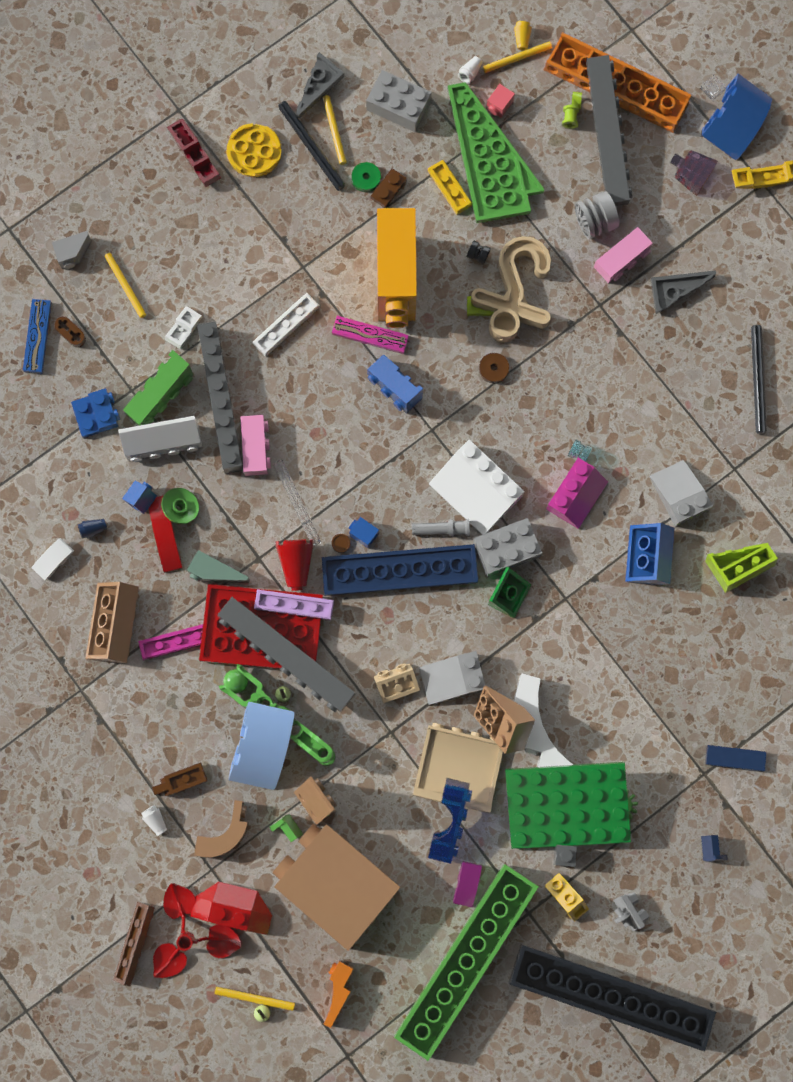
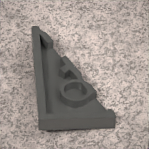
M320 52L317 54V61L314 68L312 67L311 76L308 78L304 88L303 98L297 107L296 115L299 119L345 77L344 72Z
M716 270L651 277L650 282L655 314L662 312L715 278Z

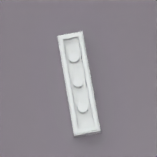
M306 293L253 341V345L266 357L318 310L320 305Z

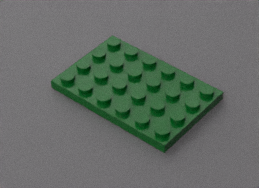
M625 762L505 769L511 849L631 842Z

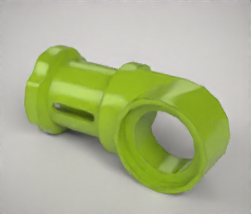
M573 92L572 104L563 107L565 115L562 126L567 129L578 127L577 113H579L581 108L582 92Z

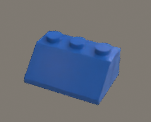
M663 523L630 525L626 582L650 585L670 584L674 527Z

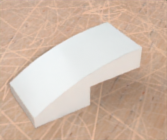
M186 306L176 318V323L165 336V340L181 350L195 330L202 315Z
M59 538L31 568L44 580H48L56 569L66 562L74 550Z

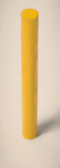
M549 41L484 65L483 71L487 73L552 49V44Z
M329 95L323 96V101L339 164L344 165L347 162Z
M107 253L104 257L140 318L145 317L147 314L111 253Z
M217 986L215 989V995L290 1011H293L295 1006L293 1002Z

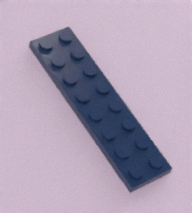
M475 544L321 557L325 596L478 583Z

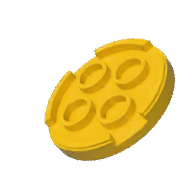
M250 123L237 128L231 134L226 153L228 161L235 171L248 177H260L270 173L278 165L282 150L280 140L271 128Z

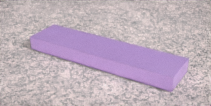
M257 590L254 609L331 620L334 600Z

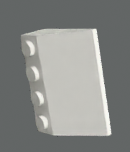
M470 440L452 456L429 483L465 519H469V523L482 535L486 534L523 497L525 492Z

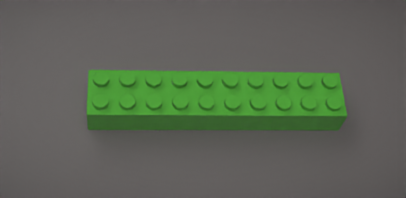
M503 864L396 1031L395 1039L429 1061L538 889L537 885L506 864Z

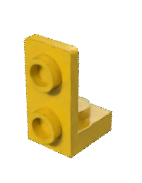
M557 874L545 884L546 889L560 903L574 922L589 910L584 900L561 874Z

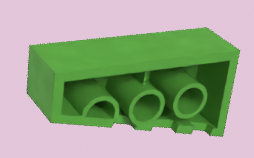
M174 350L169 353L171 358L165 364L162 362L159 365L157 375L150 377L145 382L144 391L139 390L123 409L125 414L138 426L151 424L154 421L153 417L158 412H163L167 407V403L171 399H175L180 393L179 390L184 385L187 386L193 379L190 365Z

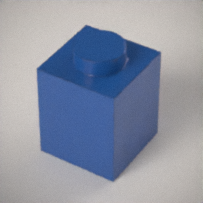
M135 480L122 499L132 508L145 514L157 495L152 492L153 487L148 483L143 482L141 484Z
M362 517L358 521L354 520L349 526V535L366 548H369L379 535V529Z

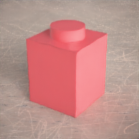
M499 84L487 100L486 108L492 115L502 118L514 102L515 93Z

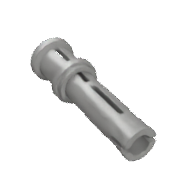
M450 519L448 522L412 523V535L449 534V536H454V534H466L470 536L469 519L465 521Z

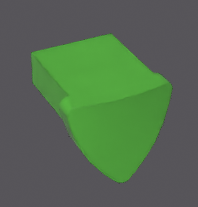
M290 814L285 815L269 827L272 832L281 827L290 842L303 835Z

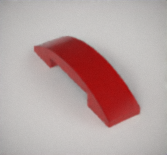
M163 496L156 497L149 507V513L161 565L165 573L182 569L183 567L172 522L163 513L161 506Z

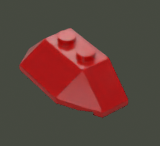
M217 882L195 896L196 902L191 911V917L248 932L268 935L273 915L258 891Z

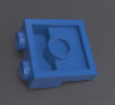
M106 388L89 393L87 397L71 402L82 438L119 427L117 421L120 420L117 409L114 410L112 406L115 400L112 392L108 393Z

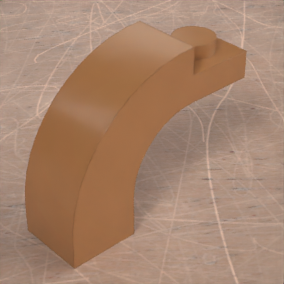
M234 801L232 821L224 834L212 838L197 836L194 856L217 857L230 852L238 846L244 838L249 825L248 822L241 821L242 818H245L247 806H244L243 801Z

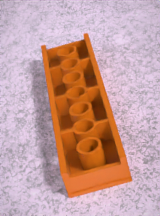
M562 32L558 43L546 61L544 70L590 92L586 66L587 58L609 54ZM609 55L610 61L614 63V72L611 73L612 79H616L617 90H614L615 97L619 98V107L674 133L690 103L691 94Z

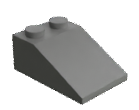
M684 460L649 476L675 527L708 512L713 507L704 488Z
M476 651L419 667L428 705L482 692L485 686Z

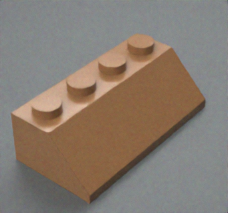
M123 582L97 583L85 659L127 663L139 586Z

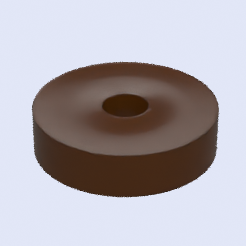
M489 353L481 359L479 373L486 382L496 384L502 382L507 377L509 363L502 354ZM491 366H496L497 370L493 371Z

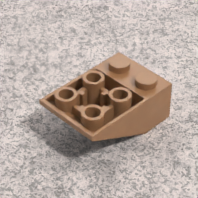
M488 686L483 687L473 716L505 754L524 750L535 719L523 706Z
M309 777L294 793L316 825H319L337 812L335 810L337 804L330 795L325 796L323 791L326 789L318 778L314 780L312 777Z

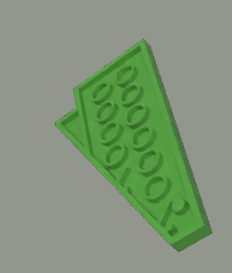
M467 83L448 85L447 89L476 223L530 214L531 208L528 196L543 194L544 188Z

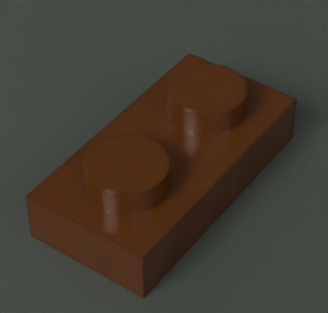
M391 168L370 196L371 199L383 208H387L406 183L407 178Z

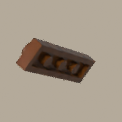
M137 901L113 981L125 986H131L155 907Z

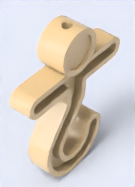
M522 236L514 238L506 243L500 252L498 269L506 290L504 296L480 288L472 292L471 303L473 306L494 312L490 319L489 332L492 338L498 342L506 343L512 341L518 334L520 322L539 329H544L549 324L550 314L548 311L527 304L524 289L514 263L516 258L527 256L534 262V275L537 278L544 279L548 276L551 263L549 251L542 242L533 237Z

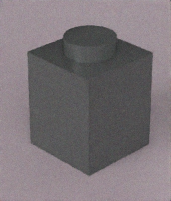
M554 846L553 865L576 867L577 846Z

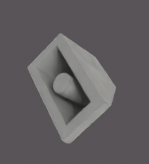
M88 231L52 242L58 263L62 269H69L74 267L75 264L80 263L91 243Z

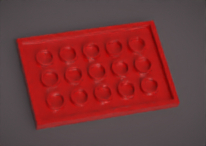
M208 584L199 655L200 662L240 664L243 666L275 669L282 667L276 662L274 665L264 658L266 656L261 650L259 653L249 646L251 644L250 641L246 638L242 641L234 634L236 631L232 627L227 629L219 622L221 619L218 617V613L231 597L317 662L321 619L255 610L254 606L257 590L323 599V595Z

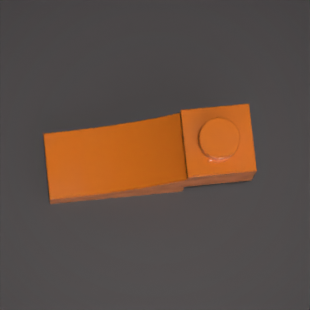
M339 960L338 964L334 962L328 972L331 974L330 980L333 981V997L324 1025L329 1028L332 1027L351 991L344 985L354 968Z

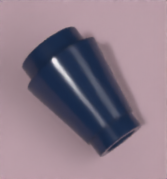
M105 519L87 520L77 524L82 539H89L107 530Z

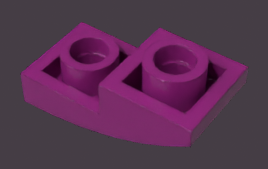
M462 861L453 897L454 904L473 908L482 865Z

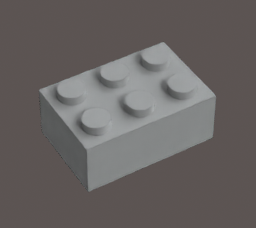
M382 70L366 99V110L416 132L431 103L432 92Z
M528 518L476 537L473 541L487 578L505 571L506 567L511 569L540 558L542 555Z

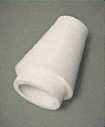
M475 56L462 66L458 73L459 79L467 84L473 82L483 63L482 60Z
M155 805L141 813L143 821L157 836L167 830L160 809L156 808Z

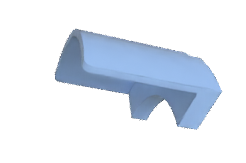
M248 702L240 736H243V738H240L239 746L237 745L231 763L229 781L271 790L276 788L294 720L293 711Z

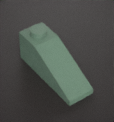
M199 550L187 569L188 573L191 574L189 577L197 582H200V580L213 583L250 582L248 576Z

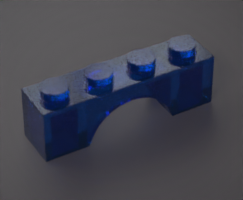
M446 778L441 803L450 810L453 821L447 829L433 833L428 854L429 859L451 864L452 858H457L459 846H456L457 839H461L463 828L460 825L462 820L466 821L468 809H465V804L470 802L472 791L469 790L470 783Z

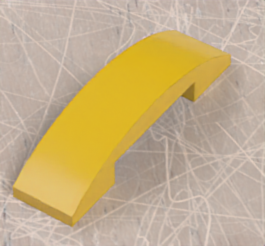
M793 160L785 161L783 165L750 169V167L733 169L731 172L735 187L738 189H757L793 182Z

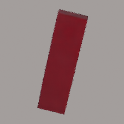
M183 118L167 127L168 131L205 188L221 179L220 174Z

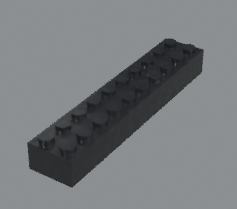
M520 944L508 982L510 985L704 1052L716 1016V1011L523 944Z

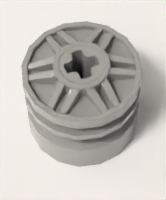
M607 191L593 195V203L589 198L584 199L583 202L578 201L575 203L577 221L587 239L594 238L595 235H601V227L605 232L619 228L618 212Z

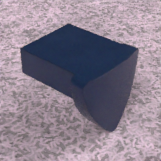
M718 835L701 836L703 861L728 860L727 854L720 855Z

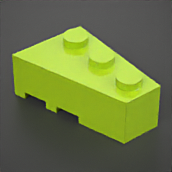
M763 543L733 551L726 550L717 554L710 553L707 554L705 562L724 592L727 593L774 567L778 558L769 544Z

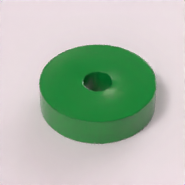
M362 162L356 165L351 174L352 184L361 192L374 191L381 182L379 168L370 162ZM367 175L369 178L364 179L363 176Z

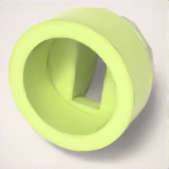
M285 686L277 688L275 692L276 699L280 702H287L291 697L289 688ZM281 689L284 690V694L286 695V698L284 699L282 698L280 693Z
M259 1005L254 1011L255 1019L259 1022H265L270 1017V1009L266 1005ZM259 1009H261L263 1014L266 1016L264 1019L259 1014Z

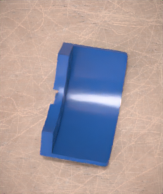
M739 73L726 87L725 94L721 100L724 103L722 108L716 109L712 117L702 128V136L734 160H737L754 139L772 103L770 96Z

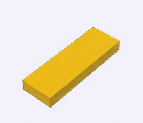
M444 160L428 168V173L456 215L472 206V202Z

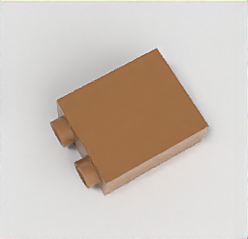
M312 824L298 841L306 848L296 861L287 855L272 872L279 879L274 888L349 951L400 889V886L329 825L326 824L321 830L315 824Z

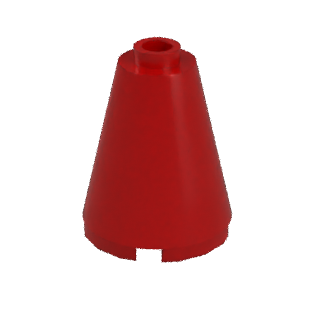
M306 539L284 540L283 544H280V541H275L287 587H291V591L303 590V587L307 586L314 539H310V543H306Z

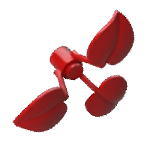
M171 883L166 889L163 906L165 913L171 919L182 917L181 934L176 941L178 948L172 943H164L155 950L153 955L155 978H167L181 972L186 966L187 956L180 950L187 951L193 944L208 940L206 945L207 951L215 958L228 957L242 946L238 934L231 927L219 924L213 925L209 929V937L205 936L195 939L191 932L185 931V914L192 912L196 898L191 890L175 883Z

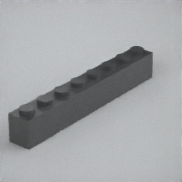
M609 55L587 58L586 66L604 191L610 194L615 206L627 205L633 196L632 188L628 187L627 180H630L629 169H625L624 163L627 162V153L622 149V144H625L624 133H620L619 126H622L621 115L617 114L619 98L615 97L614 90H617L616 79H612L611 73L614 72V63L610 61Z
M215 321L198 324L222 467L225 474L243 471V464L217 323Z
M233 597L218 613V617L221 619L219 622L227 629L232 627L236 631L234 634L242 641L245 638L250 641L251 644L249 646L258 653L260 650L266 654L264 658L273 665L276 662L282 666L280 670L287 676L292 674L296 677L297 680L295 682L304 689L306 686L312 690L311 694L319 701L323 698L328 702L326 706L333 712L338 710L341 713L355 696L353 690Z

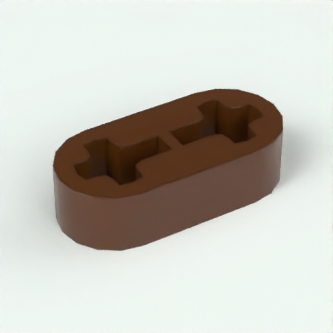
M62 316L56 319L55 329L67 342L77 348L85 344L86 337L84 333L69 318ZM60 324H66L69 330L61 328ZM74 333L76 336H79L81 340L74 341V338L71 334Z

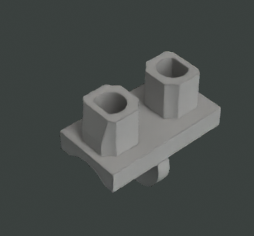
M634 892L628 895L624 894L613 900L618 907L615 909L618 915L614 919L616 924L622 922L625 928L629 926L632 931L645 926L644 923L649 918V915L644 909L638 912L635 910L633 905L638 903L639 900Z

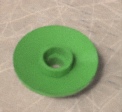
M173 488L166 492L162 498L161 506L163 513L174 523L187 524L193 521L199 512L197 498L193 493L184 488Z

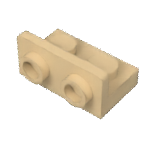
M400 664L396 666V669L384 670L374 676L383 703L420 690L410 664Z

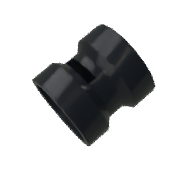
M474 240L466 257L476 259L478 263L484 265L491 248L481 246L479 242Z

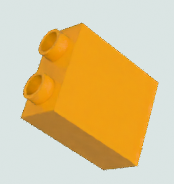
M377 208L378 321H386V326L390 328H404L408 326V321H416L415 208Z

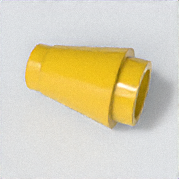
M518 21L514 27L517 49L519 50L528 49L532 30L528 21Z

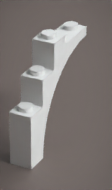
M521 674L514 702L523 706L535 719L525 746V753L535 756L537 753H540L537 767L574 765L558 752L543 727L538 703L540 678Z

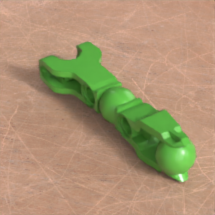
M237 664V669L226 673L223 680L224 685L219 686L221 691L228 694L245 709L248 702L261 704L264 701H268L271 707L289 710L285 706H279L276 702L274 703L264 693V685L248 673L240 664ZM248 680H250L258 688L256 693L251 695V699L244 701L236 694L245 690ZM294 718L292 727L295 725L299 726L300 732L297 735H290V738L324 766L332 765L336 755L331 747ZM328 751V755L325 758H321V753Z

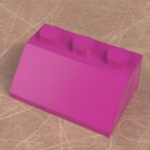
M578 457L552 497L546 510L579 529L608 481L595 467Z

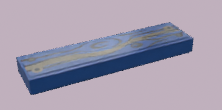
M32 299L23 372L43 374L52 305L51 300Z

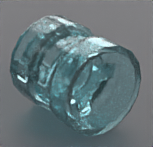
M576 439L568 453V457H579L586 462L593 447L585 446Z

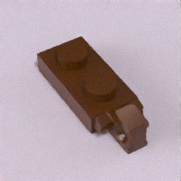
M200 762L164 776V778L160 779L161 784L152 787L154 795L164 792L168 796L205 783L208 780Z

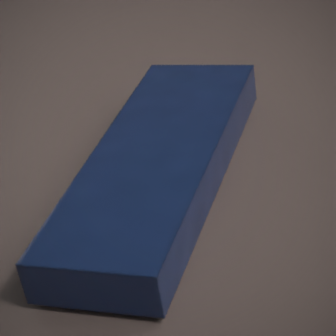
M707 745L705 765L764 772L766 752Z

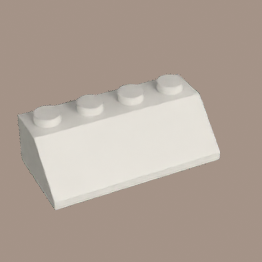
M195 416L118 430L124 455L131 462H139L142 458L146 457L150 459L159 458L162 454L176 455L180 453L179 451L184 450L193 452L202 447L199 425Z

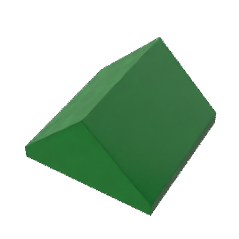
M506 567L488 602V606L515 618L532 584L509 567Z

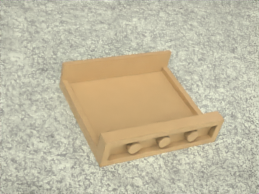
M433 723L432 726L428 725L413 796L490 813L503 751L491 736L490 739L482 738L483 734L471 732V735L463 733V729L452 727V730L444 729V725Z

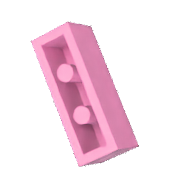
M637 227L596 260L594 268L607 283H610L612 280L617 281L623 275L622 272L624 270L632 269L640 257L645 258L651 252L650 248L653 243Z
M263 415L240 416L245 476L268 475V469H271L270 457H267L266 451L270 450V443L265 435V432H269L268 420L265 421Z

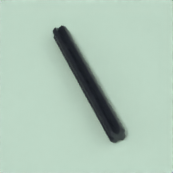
M287 101L279 103V110L333 186L338 191L345 187L344 181Z
M753 325L751 327L755 428L756 434H765L767 432L762 326Z

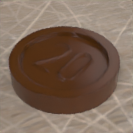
M337 534L333 537L331 545L334 551L344 553L350 548L351 543L347 535Z

